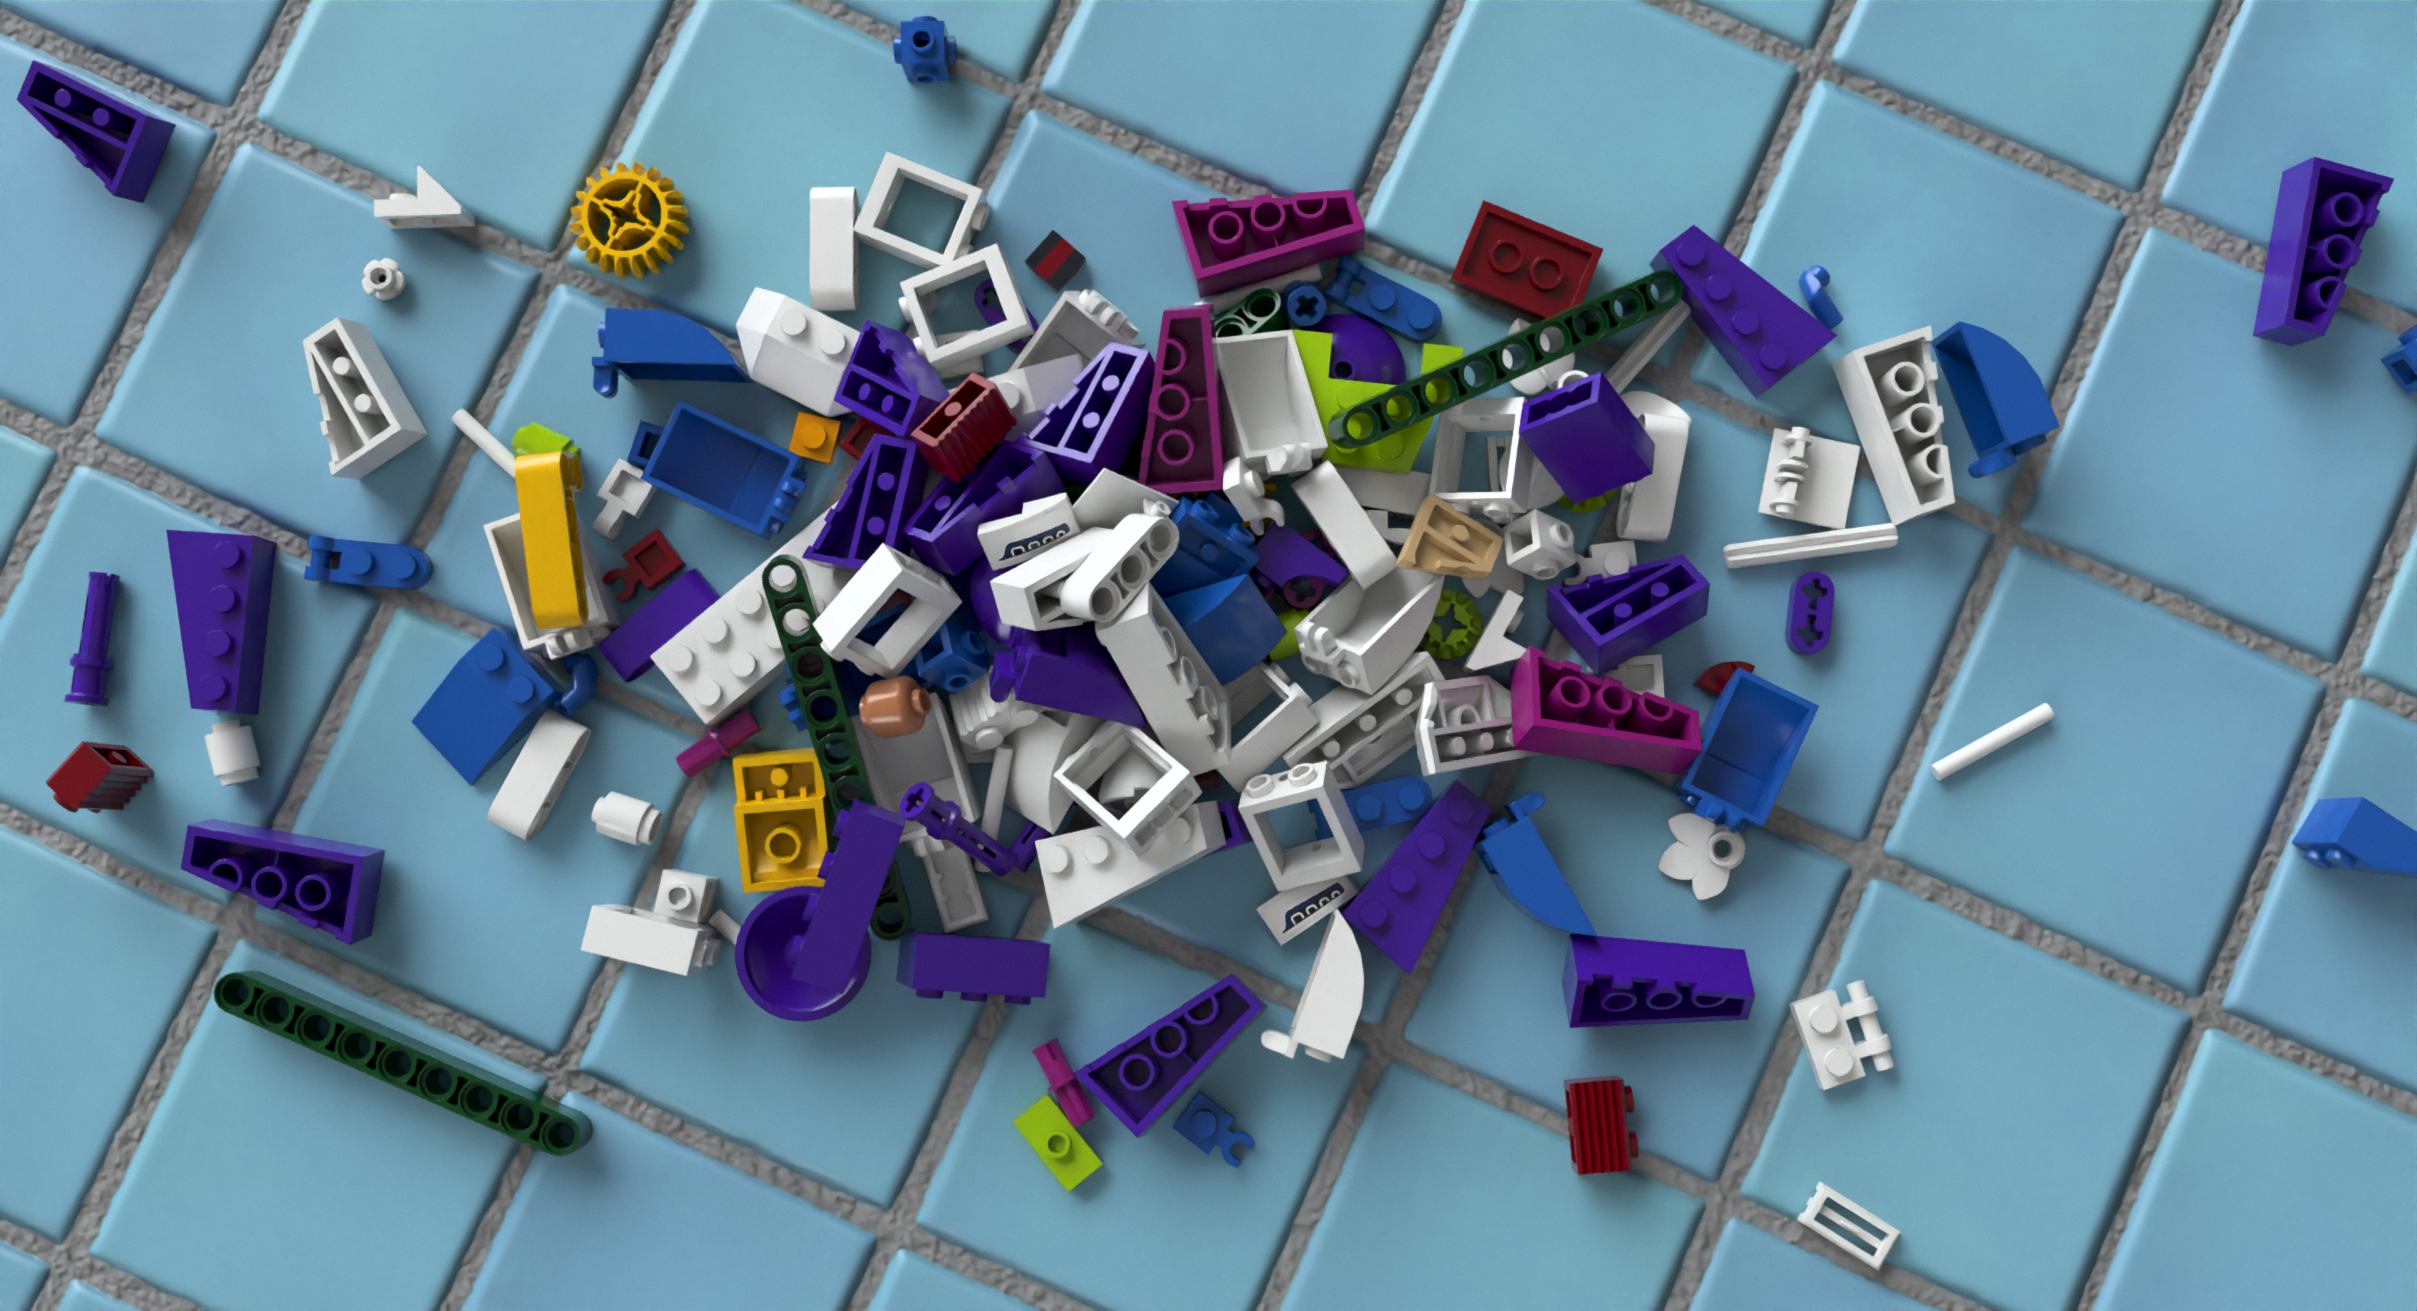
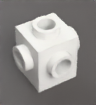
M1534 509L1502 527L1507 565L1543 581L1557 576L1560 571L1576 563L1573 547L1574 535L1570 525Z

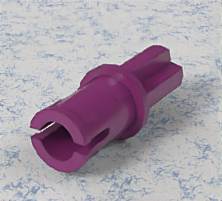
M746 707L741 713L714 730L712 727L707 729L708 735L677 755V764L685 775L693 777L724 755L729 758L731 750L755 733L762 731V728Z
M1056 1037L1032 1050V1053L1036 1056L1051 1087L1047 1088L1048 1091H1054L1070 1124L1073 1127H1079L1095 1117V1112Z

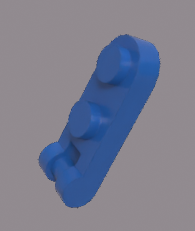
M1345 255L1341 256L1336 266L1338 273L1334 281L1328 282L1322 293L1327 300L1414 343H1426L1436 336L1442 323V314L1436 303L1364 267L1354 258ZM1353 280L1364 285L1359 297L1348 291Z
M309 536L308 549L312 550L310 566H305L304 579L324 583L409 591L417 590L426 585L431 578L433 566L429 555L423 550L408 545ZM331 553L341 554L339 569L329 568Z
M1403 776L1342 792L1360 833L1417 819L1430 809L1432 803V791L1429 785L1422 778L1416 776ZM1317 798L1307 800L1309 812L1315 814L1318 830H1314L1316 840L1334 837Z

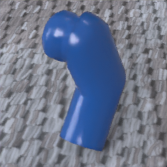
M1816 265L1809 271H1803L1798 284L1815 318L1830 330L1839 325L1843 317L1823 288L1830 283L1829 273L1824 267Z
M572 653L566 658L564 667L567 668V674L572 675V686L555 701V706L562 715L569 718L589 701L597 691V664L588 654Z

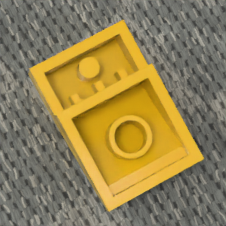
M814 747L739 753L732 761L737 803L734 805L743 893L783 890L795 886L823 887L825 879L818 878L817 875L825 852L833 853L831 800Z

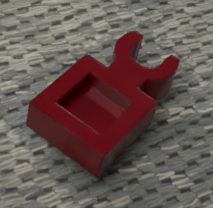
M655 529L622 554L629 566L625 569H613L607 572L602 581L604 584L611 586L617 580L624 579L626 588L616 599L618 602L625 604L636 597L639 586L642 583L648 590L653 591L687 564L662 531Z

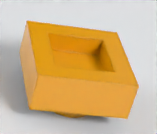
M799 411L788 451L799 455L802 459L833 466L844 425L840 421Z

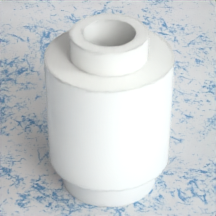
M239 719L211 725L213 733L205 735L204 738L214 777H220L222 787L258 779L257 768L261 767L251 726L241 727Z
M611 791L606 798L600 797L597 800L592 812L591 821L596 823V832L636 846H639L641 843L651 845L659 832L663 813L655 810L654 805Z

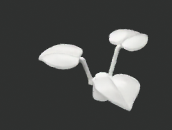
M1517 318L1512 324L1508 335L1532 324ZM1542 332L1540 344L1545 351H1548L1549 339ZM1504 349L1503 363L1510 369L1513 362L1512 356L1508 350ZM1573 352L1508 383L1517 392L1525 396H1536L1543 392L1547 386L1551 391H1554L1589 375L1582 371L1573 370L1575 364V354ZM1630 391L1619 395L1636 419L1641 412L1685 418L1688 422V428L1691 424V418L1680 407L1656 394L1644 391ZM1511 446L1502 455L1498 467V479L1503 492L1506 491ZM1535 454L1527 511L1539 510L1550 506L1565 494Z

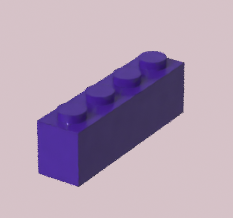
M854 799L850 811L841 809L832 835L840 837L835 854L828 851L825 852L817 875L818 878L825 879L820 896L813 893L810 894L802 917L803 920L810 922L805 937L795 936L787 961L795 963L791 975L792 979L844 995L905 826L906 819L901 814Z

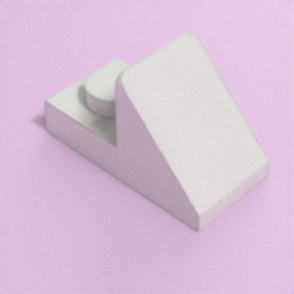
M421 166L417 167V197L406 193H395L390 195V199L374 200V217L389 229L475 226V217Z
M1509 589L1502 594L1461 670L1470 674L1515 662L1521 658L1527 649L1505 638L1503 635L1505 631L1512 635L1519 625L1525 612L1518 609L1524 597Z

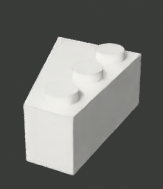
M336 317L302 340L313 393L318 395L324 418V421H320L322 435L328 437L332 461L328 462L331 476L360 480L428 435L366 325Z
M1093 526L991 580L990 584L1001 622L1033 631L1083 625V622H1090L1091 620L1073 617L1063 611L1060 605V591L1065 581L1113 529Z

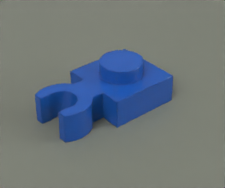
M1200 1090L1172 1127L1207 1155L1217 1145L1222 1149L1225 1161L1237 1168L1240 1166L1241 1161L1231 1153V1146L1235 1142H1243L1252 1149L1255 1145L1253 1138L1248 1133L1231 1131L1229 1126L1235 1117Z

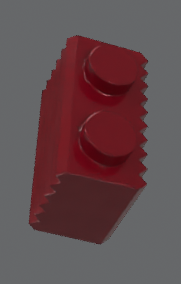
M972 372L910 434V437L914 440V443L918 446V449L922 452V455L926 458L925 460L933 470L957 483L962 481L963 476L970 474L975 469L976 463L981 462V457L987 456V451L993 450V445H997L1005 439L1007 432L1011 431V426L1017 425L1018 420L997 385Z
M82 741L49 777L46 784L55 792L53 795L54 800L66 810L76 813L79 809H88L91 812L100 813L101 810H124V803H130L129 797H135V790H142L141 784L148 783L147 777H154V773L145 762L124 745H108L107 743L99 744L97 742Z
M1617 1075L1564 1080L1572 1170L1578 1175L1631 1171V1158H1638L1637 1136L1635 1131H1628L1627 1113L1634 1112L1631 1086H1624L1623 1079Z

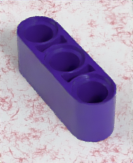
M697 568L689 570L610 633L599 644L598 650L625 683L634 681L655 665V662L650 658L654 652L719 600L721 596Z

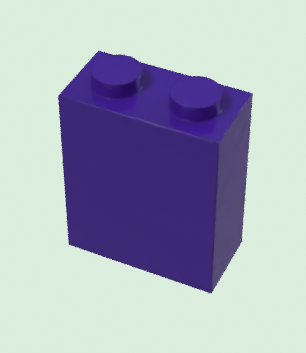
M1601 371L1522 404L1518 434L1573 504L1591 497H1598L1607 491L1631 482H1638L1644 477L1653 474L1655 443Z

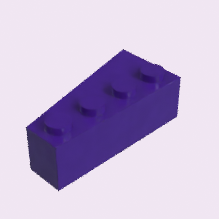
M2312 157L2282 172L2253 336L2289 346H2295L2325 336L2347 286L2344 280L2350 267L2356 265L2362 253V249L2359 248L2367 229L2374 226L2380 212L2377 210V206L2382 195L2389 192L2394 178L2318 157Z
M1692 225L1659 250L1649 264L1655 272L1668 270L1678 276L1683 288L1681 300L1690 307L1691 313L1689 315L1755 399L1837 337L1835 333L1695 225Z
M166 530L191 709L258 715L276 542L254 535Z
M1458 779L1450 782L1430 806V809L1417 821L1361 887L1359 893L1340 912L1345 921L1409 975L1492 809Z
M210 819L187 826L181 870L233 893L240 892L257 900L259 905L271 910L278 909L298 918V922L306 926L325 930L336 935L335 939L351 945L370 937L372 934L385 850Z
M1570 933L1562 978L1569 1028L1748 1020L1755 993L1746 953L1743 949Z
M1230 974L1184 1003L1181 1007L1147 1026L1146 1029L1112 1048L1103 1056L1077 1070L1074 1074L1137 1138L1145 1136L1268 1006L1236 975Z

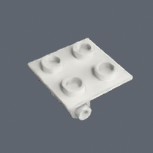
M1792 427V431L1775 428L1758 513L1836 530L1845 529L1860 446L1810 436V430L1803 427Z
M1103 468L1072 507L1082 533L1093 526L1114 530L1125 517L1134 513L1169 519V515L1178 506L1179 501Z

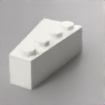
M1931 325L1853 350L1832 364L1889 517L1895 526L1932 514L1955 503L1948 447L1943 445L1940 424L1944 423L1942 406L1937 404L1935 381L1938 380L1936 362L1931 360L1929 345L1933 341Z
M1148 581L1113 620L1106 623L1095 621L1097 637L1101 644L1107 647L1162 746L1170 756L1185 767L1192 776L1231 764V698Z
M1217 800L1190 805L1139 857L1134 855L1103 826L1035 841L1053 928L1056 929L1078 923L1100 909L1116 903L1121 898L1138 889L1144 888L1158 881L1161 877L1226 845Z

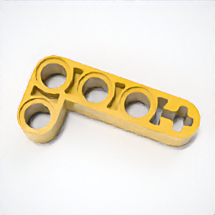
M566 451L517 456L514 466L532 611L536 626L539 630L584 626L588 623L589 610L574 493L581 492L583 487V475L579 458L576 453Z

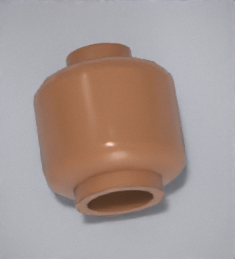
M909 676L878 680L868 686L865 695L860 699L859 710L861 720L867 729L872 730L875 735L884 739L914 734L922 729L926 715L930 714V696L926 689L920 688L916 680Z

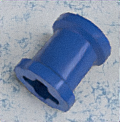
M1294 280L1283 289L1282 303L1286 313L1295 323L1302 326H1312L1323 318L1326 311V300L1312 283ZM1301 295H1304L1310 304L1306 310L1299 307L1297 299Z

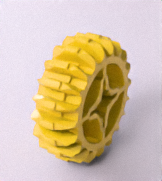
M617 162L615 174H611L607 168L601 167L600 174L603 179L596 182L595 179L586 177V183L591 188L588 193L576 191V197L583 205L570 208L571 214L579 219L570 225L571 231L575 235L580 236L575 241L577 248L580 251H587L585 259L590 264L599 263V269L605 274H610L615 270V275L620 279H626L630 270L637 279H643L644 267H648L654 274H659L660 267L657 262L663 259L666 263L673 264L674 259L669 254L671 248L684 250V244L676 237L689 234L688 226L681 222L690 217L687 208L680 206L685 199L683 194L679 190H673L675 183L669 177L661 178L660 171L655 167H651L645 172V168L641 163L634 162L629 171L624 163ZM624 193H628V195L624 199L620 201H612L616 197ZM654 196L658 198L661 206L659 227L655 226L649 219L653 209L650 204ZM602 215L610 220V228L607 233L610 238L605 246L599 230ZM617 216L631 220L637 218L643 226L635 222H626L624 224ZM638 241H649L645 245L637 249L631 250L633 245Z

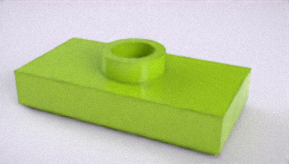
M1049 1092L1012 1122L1067 1192H1070L1104 1163L1080 1131L1070 1124L1066 1114Z

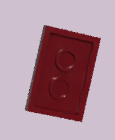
M1483 200L1449 283L1536 319L1544 320L1582 303L1603 248Z

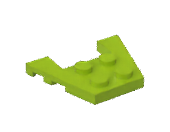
M1293 329V335L1328 445L1327 450L1319 459L1320 464L1329 460L1337 468L1409 475L1435 415L1370 445L1348 450L1339 448L1332 442L1328 433V425L1332 416L1344 408L1396 385L1329 378L1333 334ZM1424 343L1420 375L1461 357L1464 347ZM1428 382L1425 390L1426 396L1434 404L1437 400V389ZM1390 399L1387 403V413L1392 420L1396 421L1399 417V407L1396 402ZM1351 416L1347 425L1348 432L1352 437L1358 439L1361 433V426L1358 420Z

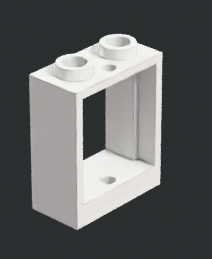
M886 151L853 231L859 242L932 270L973 252V246L970 245V241L975 230L981 231L983 229L990 207L986 205L987 200L982 189ZM906 177L966 201L944 254L883 231Z
M997 243L900 282L904 297L899 299L901 310L908 323H915L919 337L913 339L916 350L938 372L1035 334L1006 255ZM988 269L1007 320L939 347L920 296Z
M1525 397L1469 399L1441 412L1429 494L1436 495L1453 506L1455 511L1462 512L1467 516L1469 514H1484L1491 518L1505 519L1510 517V513H1527L1534 453L1518 432L1522 404L1528 402ZM1513 431L1506 491L1458 492L1466 432Z
M882 543L816 619L813 626L823 639L821 647L833 659L841 662L845 658L853 662L862 672L869 676L877 673L889 679L898 676L962 601L942 574ZM897 588L917 597L875 646L855 638Z
M1261 660L1255 667L1236 680L1222 686L1231 698V728L1271 692L1283 702L1231 749V764L1216 769L1237 793L1246 787L1249 780L1261 774L1318 722L1307 708L1313 702L1311 698L1296 682L1288 687L1287 684L1291 681L1290 678L1274 661L1267 666Z
M1109 720L1102 723L1095 730L1093 736L1076 753L1068 756L1061 768L1054 774V777L1068 796L1137 857L1203 793L1192 774L1139 728ZM1131 746L1161 771L1164 776L1120 820H1117L1090 796L1086 790Z
M1327 760L1315 764H1299L1291 770L1273 775L1261 774L1255 776L1242 789L1238 809L1278 892L1362 871L1365 843ZM1317 798L1334 837L1282 850L1264 811Z
M605 904L592 906L581 951L689 976L706 972L709 965H715L720 952L721 940L716 939L718 930L712 926L661 916L650 911L621 904Z

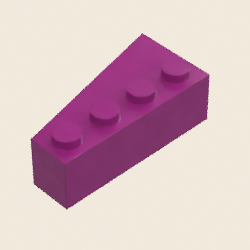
M1352 189L1295 193L1294 197L1271 198V195H1257L1252 200L1227 201V198H1211L1209 202L1189 204L1188 200L1172 201L1175 223L1199 299L1364 249L1365 227Z
M1214 305L1169 307L1163 311L1154 369L1155 374L1148 407V420L1137 483L1162 494L1223 490L1224 463L1227 462Z
M1531 646L1528 647L1510 670L1513 749L1680 774L1702 752L1699 711L1647 691L1642 695L1622 686V681L1606 676L1604 680L1581 672L1582 666L1567 660H1564L1561 664L1543 657L1544 651Z

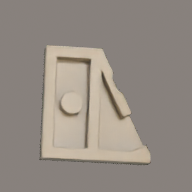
M1431 493L1422 501L1395 566L1406 570L1482 580L1491 573L1504 538L1466 514L1455 511L1453 506Z

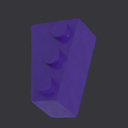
M33 60L16 100L55 138L60 139L76 155L75 158L84 167L90 168L105 183L104 187L113 196L143 203L176 125L65 70Z
M866 319L834 401L901 437L913 440L910 434L950 393L923 356L918 354L915 345L908 335Z
M1110 342L1072 381L1075 387L1058 405L1052 402L1044 410L1046 417L1029 435L1023 432L1015 443L1045 452L1062 479L1089 486L1103 468L1118 473L1148 414L1155 374V361L1150 352Z
M874 434L846 481L848 486L836 507L834 509L830 508L824 519L826 524L813 546L809 545L802 558L820 567L856 574L882 543L908 557L910 556L912 547L900 530L922 504L930 464L925 460L926 458L913 440Z
M1004 439L999 444L993 445V450L987 451V456L981 457V462L976 463L975 469L970 474L963 476L962 481L956 483L944 476L900 531L924 565L956 576L985 553L977 536L979 524L1022 514L1023 503L1057 495L1066 486L1045 452Z
M1684 555L1674 556L1629 567L1628 573L1603 578L1602 574L1588 577V582L1562 588L1561 583L1547 586V618L1599 677L1706 616L1710 583Z
M909 929L900 938L896 981L912 989H917L916 997L943 999L944 991L961 992L960 999L966 1001L987 1002L988 994L1005 995L1004 1003L1031 1005V997L1045 998L1050 944L1036 940L957 935V933L917 932L915 929Z

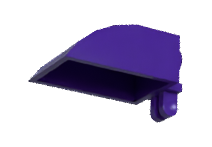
M1083 622V625L1033 631L1016 626L1011 627L1008 639V647L1011 648V654L996 651L994 666L989 677L990 697L994 702L1000 703L1007 700L1011 688L1014 687L1015 700L1147 729L1143 710L1107 647L1103 646L1099 641L1094 625Z

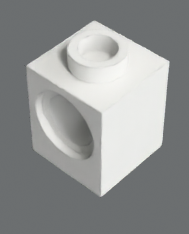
M678 869L663 870L653 914L695 923L709 921L719 878Z

